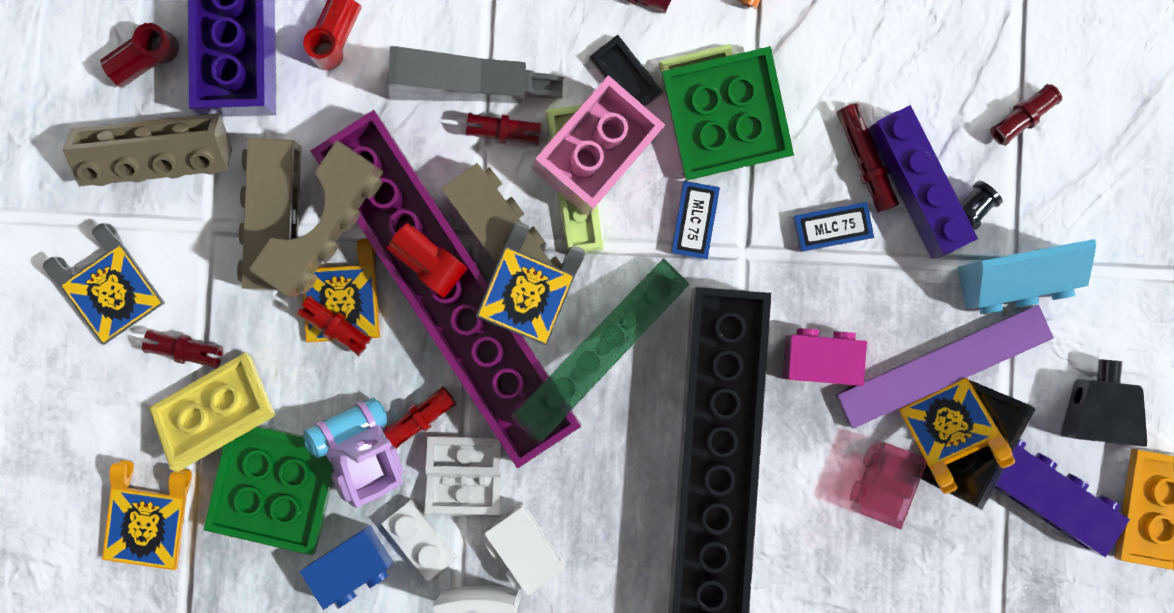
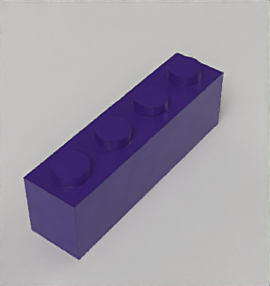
M912 106L904 107L871 125L868 129L884 165L888 166L889 175L931 259L945 256L977 240L978 237Z
M1020 439L1012 453L1015 463L1004 468L994 488L1088 551L1106 558L1130 521L1129 518L1118 512L1121 506L1102 494L1095 497L1086 491L1089 485L1085 481L1070 473L1065 477L1055 470L1058 466L1056 462L1041 453H1037L1036 456L1032 455L1024 449L1026 443Z

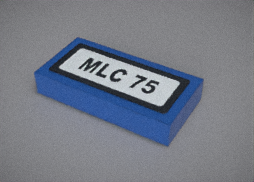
M688 181L683 182L671 254L702 260L708 259L720 187Z
M867 202L793 216L800 252L874 238Z

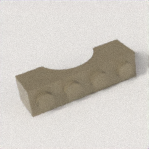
M336 141L315 171L325 195L324 211L317 225L310 232L296 239L282 240L270 238L249 270L286 296L299 297L301 293L306 294L317 279V275L314 273L322 261L324 263L328 262L337 251L339 244L336 241L344 230H350L360 216L358 209L365 198H372L378 191L382 180L379 178L384 171L348 146Z

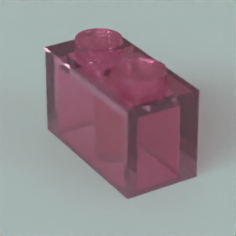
M876 440L875 445L869 446L864 456L863 466L866 469L861 481L857 480L852 487L850 493V501L853 502L851 509L901 530L927 464L924 457L892 444Z

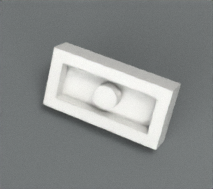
M413 499L382 523L385 530L427 582L458 557Z

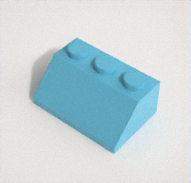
M1090 239L958 266L966 309L979 308L981 315L1003 311L1002 303L1015 301L1016 307L1038 304V296L1051 294L1052 300L1076 296L1074 289L1089 286L1097 247L1096 240Z

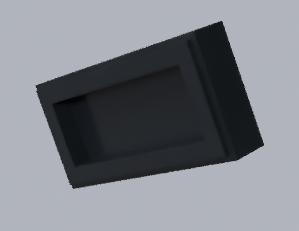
M616 35L589 57L590 62L604 79L609 75L644 107L663 94L661 87L619 35Z

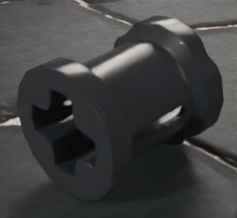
M980 180L976 181L973 185L974 190L961 203L974 230L981 226L982 218L993 207H999L1003 203L1000 194L992 186ZM980 201L981 203L979 204V206L976 209H973V207Z

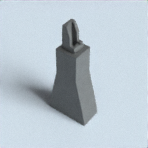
M390 46L389 100L482 101L521 104L524 97L563 98L562 76L534 73V71L526 70V62L484 59Z

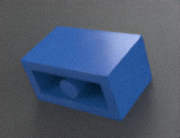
M371 525L308 564L299 572L323 610L332 604H335L337 609H339L357 596L354 592L355 589L365 583L371 588L387 578L389 575L385 570L393 564V560Z

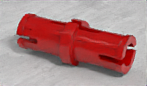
M309 296L301 306L304 308H299L296 314L324 332L323 337L329 341L333 338L354 352L358 357L367 348L366 344H369L373 338L347 322L344 314L341 312L335 314L314 300L312 296Z
M442 386L418 405L414 403L408 407L409 411L397 421L385 427L383 432L386 438L390 440V443L397 449L422 429L426 431L431 428L433 421L452 407H455L457 403L450 392Z

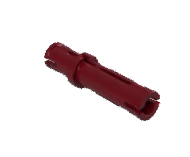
M855 103L841 108L836 112V115L842 124L846 138L862 174L859 177L861 183L866 184L877 214L900 205L888 178L890 173L888 166L883 165L878 155L877 148L864 121L859 104Z

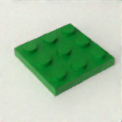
M771 46L661 72L685 181L794 156Z
M264 426L253 428L223 446L203 530L313 556L317 550L333 483L331 474L334 472V469L326 455L320 458L311 455L304 444L303 435Z

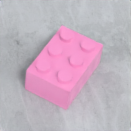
M608 75L535 158L531 169L588 216L659 134L665 124Z

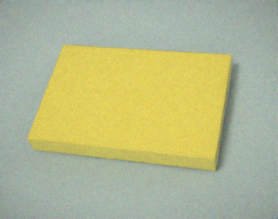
M246 352L149 407L169 467L175 472H179L276 416L253 359Z

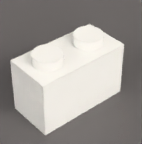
M524 503L492 524L484 533L488 538L484 541V544L495 560L501 557L509 569L505 572L508 580L517 591L522 588L527 596L565 570L566 563Z

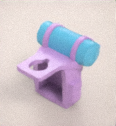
M375 397L365 402H358L353 407L329 419L314 423L313 427L303 431L304 444L311 455H314L316 458L326 455L332 464L334 472L331 474L340 498L356 508L382 497L403 484L401 475L404 471L398 457L399 454L395 447L391 445L390 440L382 434L381 427L387 424V416L383 405Z

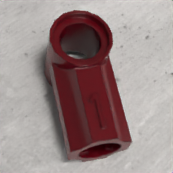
M143 23L135 29L131 39L100 59L101 67L116 86L123 88L158 63L173 61L179 52V43L172 33L154 23ZM160 36L161 43L159 47L152 51L151 44L153 40Z

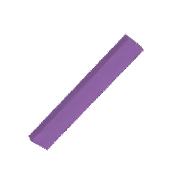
M1033 305L864 381V386L855 385L835 394L850 428L854 429L1054 339V336L1040 306Z

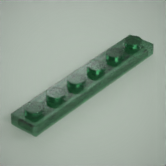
M664 258L660 260L522 403L511 417L537 443L542 442L689 286V283Z

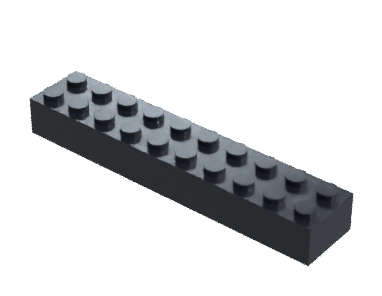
M695 287L691 291L668 613H749L772 293Z

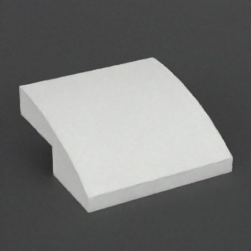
M427 437L425 474L427 475L426 515L500 517L502 445L498 438Z
M467 585L441 591L432 608L434 613H466L475 610V613H517L521 596L519 590L517 591L506 586Z

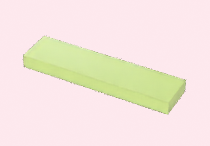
M582 105L546 110L550 141ZM558 192L566 249L577 246L585 250V253L604 250L598 207L596 206L586 216Z

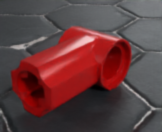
M327 0L315 27L304 36V50L318 68L333 70L342 62L344 56L343 47L362 9L361 5L356 1ZM324 43L331 44V48L327 53L316 54L317 48Z
M408 223L397 231L387 247L391 253L418 273L417 277L443 298H445L468 269V267L443 247L439 249L425 235Z

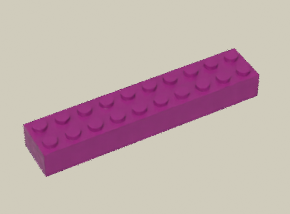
M375 110L370 111L310 150L320 165L334 143L339 141L384 171L379 178L382 180L378 191L372 198H365L359 207L360 216L357 224L516 468H520L579 429L582 424L525 337L475 317L489 282ZM406 223L415 227L439 249L443 247L468 267L445 298L423 283L417 277L418 273L387 249L393 236Z

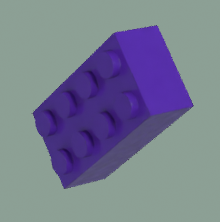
M188 0L189 108L199 115L220 113L221 117L276 115L275 0Z

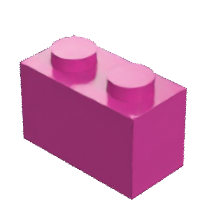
M797 328L796 335H786L782 379L864 386L867 341L856 340V333L833 331V338L819 337V330Z

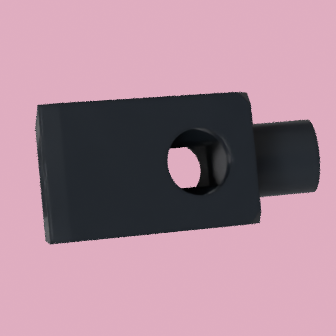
M1099 359L1097 381L1076 379L1062 425L1061 437L1147 447L1144 390L1140 385L1121 383L1123 361Z

